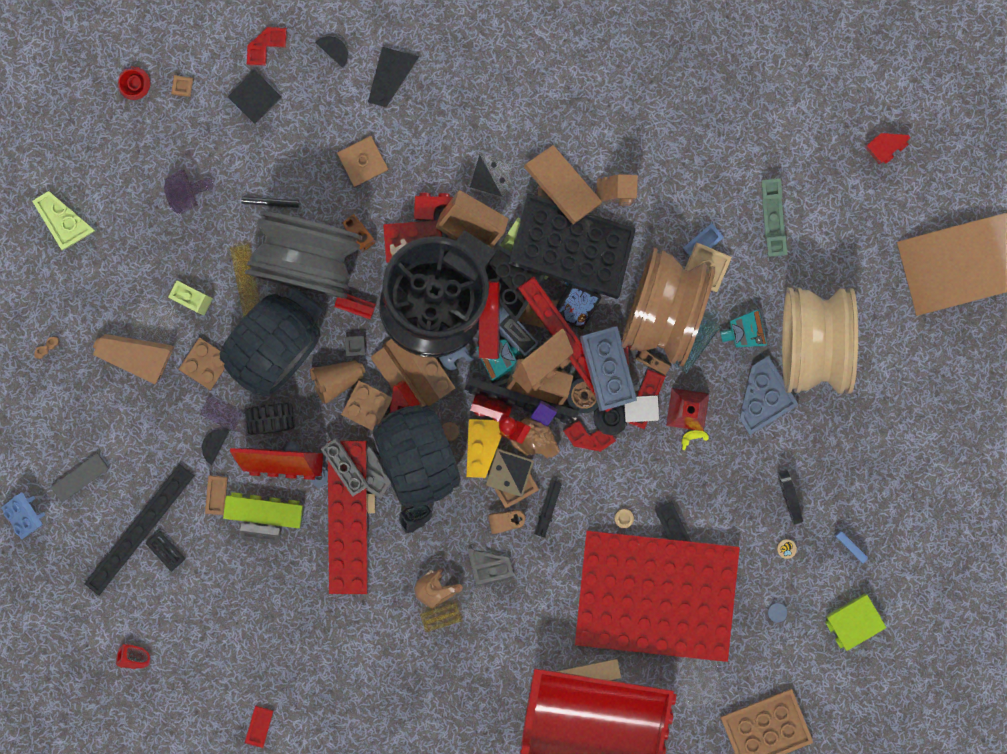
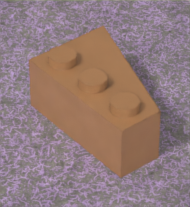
M638 175L609 176V179L608 177L598 178L596 195L602 202H619V206H631L637 199Z

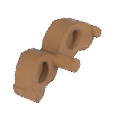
M48 338L46 346L36 348L34 357L36 359H43L49 353V350H53L60 344L59 338Z

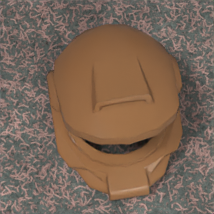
M441 569L436 571L430 570L416 581L414 587L416 598L432 609L453 597L456 593H461L463 589L460 584L441 586L439 582L443 577Z

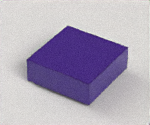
M540 400L531 413L530 418L548 426L556 415L557 409Z

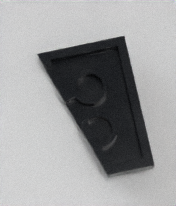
M382 47L368 103L387 108L419 59V56Z

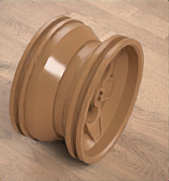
M653 247L636 291L621 347L626 348L629 345V350L641 352L660 347L664 349L670 363L675 364L678 361V365L683 367L694 344L714 280L715 267L710 266L707 269V264L702 263L688 271L682 269L683 267L673 255L667 254L664 250L658 253V248Z

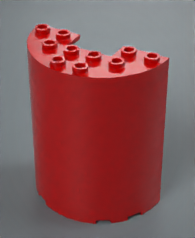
M534 668L520 754H666L664 739L668 740V724L672 725L673 721L671 706L675 705L677 696L673 690Z

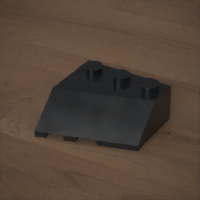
M496 244L494 247L496 254L485 270L488 281L500 282L499 303L517 323L528 305L518 287L533 276L540 284L545 275L508 264L511 252Z

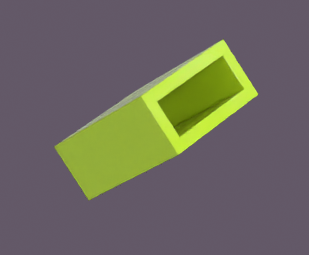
M865 593L825 616L827 628L830 632L834 631L837 636L835 638L837 645L840 649L844 648L846 651L886 629L884 622Z

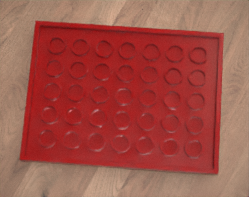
M587 530L575 645L728 662L740 547Z

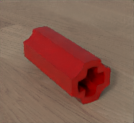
M347 294V299H336L335 308L371 320L376 304Z

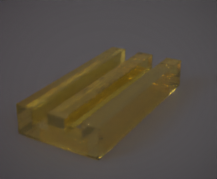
M457 603L420 614L425 633L462 622ZM452 608L455 609L454 612L428 620L425 619L426 616ZM455 615L457 616V619L450 620L441 624H437L431 627H428L427 625L429 623L436 622L445 618H449Z

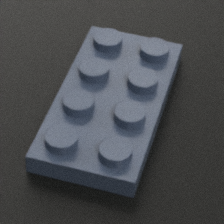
M615 326L580 336L599 411L637 401L624 349L621 347L622 342L618 327Z

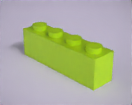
M231 492V495L226 496L223 519L301 528L304 505H300L298 500L288 499V503L280 502L281 498L269 497V500H262V496L250 495V498L242 497L243 493Z

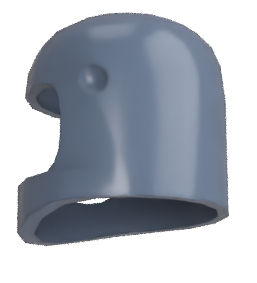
M466 347L453 354L439 357L442 365L449 370L458 368L455 361L461 357L465 358L468 363L475 360Z

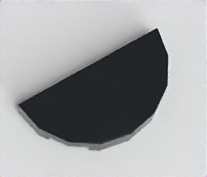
M331 36L318 39L315 43L344 69L348 61V52L344 43L338 38Z
M223 429L214 430L204 438L201 446L202 454L210 465H213L230 431Z

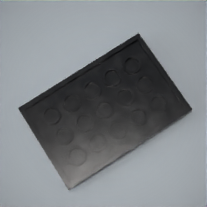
M527 193L508 264L618 299L636 229L590 213L573 225L553 201Z

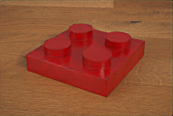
M479 394L478 396L475 395L470 411H473L478 416L486 415L492 417L494 421L500 422L503 418L509 417L512 407L506 405L503 401H491L487 399V396Z

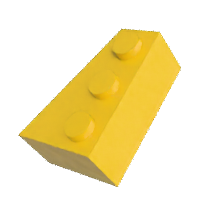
M469 419L466 477L486 478L501 439L499 422Z

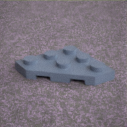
M769 356L751 366L739 417L749 435L799 405L792 393L785 392L783 379Z

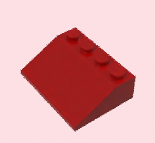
M230 448V453L242 471L249 472L251 476H261V473H267V477H279V474H285V478L297 479V475H303V479L315 480V476H322L323 453Z

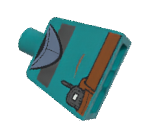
M759 310L729 321L730 329L720 331L722 343L733 340L735 348L767 345Z
M506 339L499 341L498 359L481 358L492 383L508 373L516 363L515 357L521 355L513 346H509Z

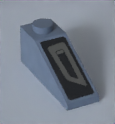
M499 303V334L526 358L539 343L519 321L516 323Z

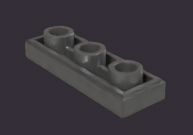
M335 438L321 448V451L352 497L369 486L338 438ZM342 464L347 465L348 469L346 471L342 469Z

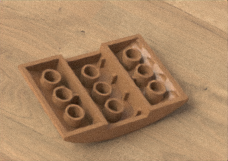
M1007 213L897 242L916 316L1007 292Z

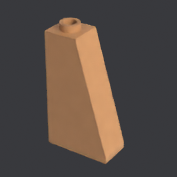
M104 334L101 338L96 339L93 345L95 349L93 355L153 384H157L162 377L174 346Z

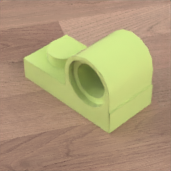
M176 281L168 297L204 316L213 298L179 281Z

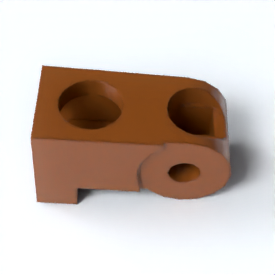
M355 214L342 222L347 231L362 236V240L357 241L362 252L376 243Z

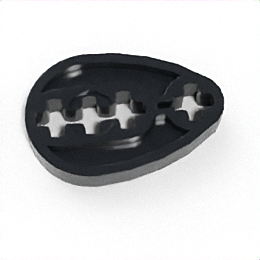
M788 470L777 472L791 520L794 525L802 523V513Z

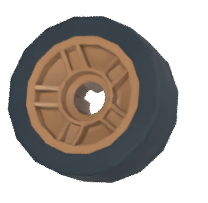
M582 378L574 380L571 383L567 398L569 406L573 410L579 411V413L595 411L598 408L596 397ZM587 392L588 398L582 399L581 393Z

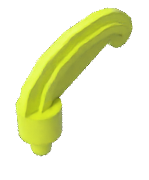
M697 430L687 432L682 438V450L686 449V445H689L690 440L703 437V440L707 441L709 439L708 435L703 431Z

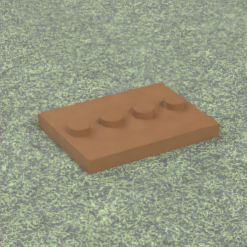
M792 689L720 717L735 754H787L813 743Z

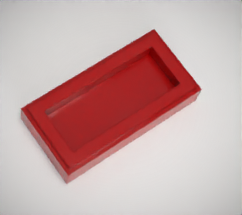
M255 705L245 743L261 748L264 747L274 710Z

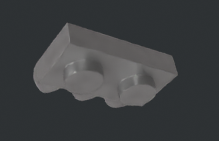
M252 522L241 523L240 534L244 541L250 542L254 539L258 543H265L266 541L272 545L279 543L280 528L274 525L258 526Z

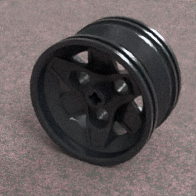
M424 237L404 245L390 259L383 277L379 312L385 331L398 346L418 356L443 357L461 350L474 338L479 330V318L485 309L489 293L486 270L473 251L460 242L449 238ZM450 249L464 256L474 266L479 275L475 283L442 262V259ZM429 267L425 275L412 273L418 269ZM449 272L456 275L462 282L449 280ZM421 283L423 287L417 288L414 284ZM398 288L406 295L399 301H397ZM454 289L457 293L450 294L447 290ZM469 301V309L465 314L460 305ZM426 313H433L435 317L429 318L426 316ZM417 318V327L408 320ZM441 323L449 327L447 330L439 331Z

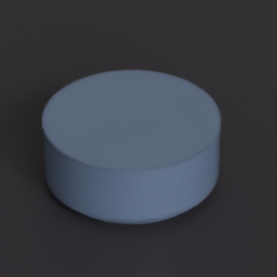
M773 603L768 608V617L774 622H782L787 617V609L781 603Z

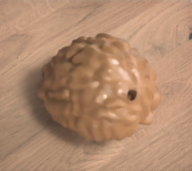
M529 417L520 421L531 427L523 443L520 444L510 440L514 448L521 451L525 456L542 454L545 458H552L560 452L549 426H545Z

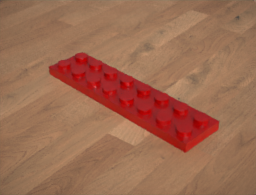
M339 440L367 481V441ZM328 461L329 594H368L367 488L352 497ZM342 464V469L346 471L348 469L347 465Z

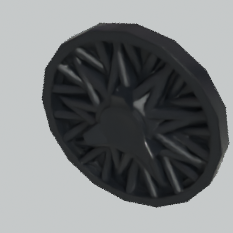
M623 405L614 407L608 412L605 410L599 411V407L594 411V425L603 434L617 435L625 429L627 422Z

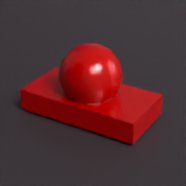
M511 417L503 418L499 422L500 435L520 444L523 443L531 429L527 424L514 420Z

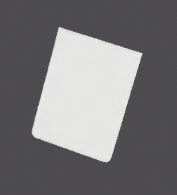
M658 396L636 397L637 401L625 404L626 422L659 420Z

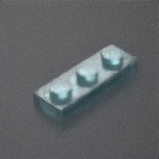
M704 317L686 363L683 367L678 365V361L673 365L687 374L721 327L707 317Z

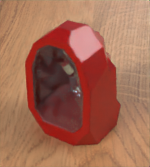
M123 644L116 656V665L121 668H145L150 663L149 653L145 649L133 645Z

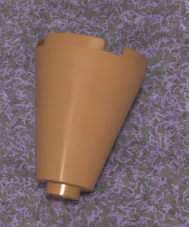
M356 360L310 369L311 380H314L316 385L314 388L324 404L329 403L361 380L363 373H365L363 364L361 362L358 363Z

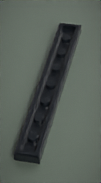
M179 464L84 585L100 596L195 475Z

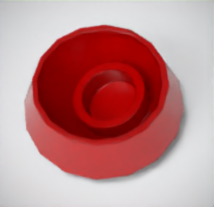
M129 67L120 73L117 87L125 98L138 100L148 93L150 79L143 69Z

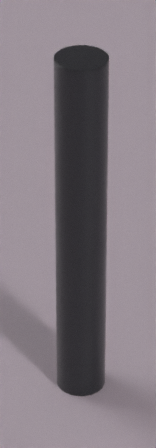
M242 196L241 204L299 208V200Z

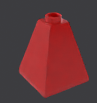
M671 388L666 426L704 431L710 393ZM689 406L693 407L692 414L688 413L687 408Z

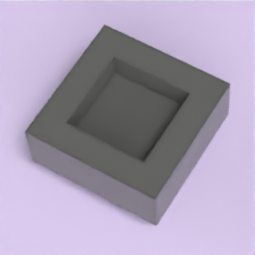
M364 336L345 337L346 356L366 355Z

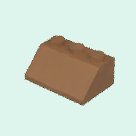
M562 328L525 358L514 372L512 377L527 393L532 389L534 391L538 390L544 384L543 380L546 378L550 380L557 374L556 370L559 367L565 368L571 362L570 357L573 354V350L564 329Z

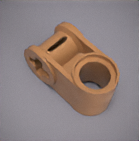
M512 510L489 514L488 519L491 533L496 534L522 527L526 520L524 512ZM514 514L522 517L519 524H516V521H512Z

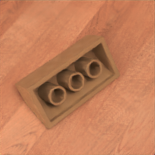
M392 339L382 345V347H388L426 405H432L456 389L436 357H422L402 349Z

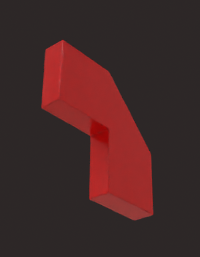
M267 27L257 38L247 45V65L266 66L267 47L286 48L287 28Z
M579 420L563 430L572 445L578 448L601 452L616 441L613 435H605L599 430L589 436Z

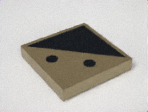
M497 449L486 486L523 497L534 460Z

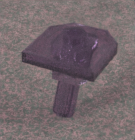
M184 169L165 179L164 193L170 209L180 215L198 206L195 196L198 193L212 189L214 185L211 178L195 183L194 181L189 182Z

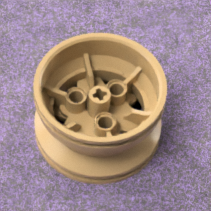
M787 288L784 301L782 368L785 392L791 393L793 389L795 393H800V391L810 390L821 382H828L838 394H842L844 390L847 394H851L855 385L858 359V312L854 289L848 288L845 291L844 288H839L829 300H822L821 297L810 290L796 288L794 292L793 288Z

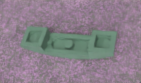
M781 178L761 180L768 257L787 255Z

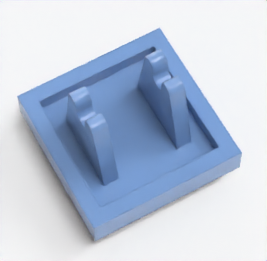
M22 492L1 507L4 516L9 519L14 532L21 540L41 527L43 524L40 519L45 516L44 512L36 515L29 504L35 500V497L32 496L26 499Z

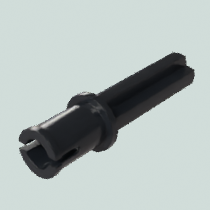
M551 481L534 532L535 535L546 538L550 522L553 521L551 517L562 486L557 481Z

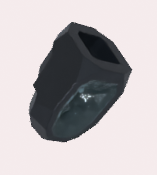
M427 505L412 506L400 512L399 521L405 533H413L416 529L425 526V523L432 517V510Z

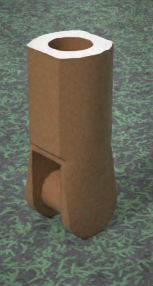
M642 351L635 358L664 375L667 374L671 363L648 351ZM648 355L653 357L650 364L645 362Z

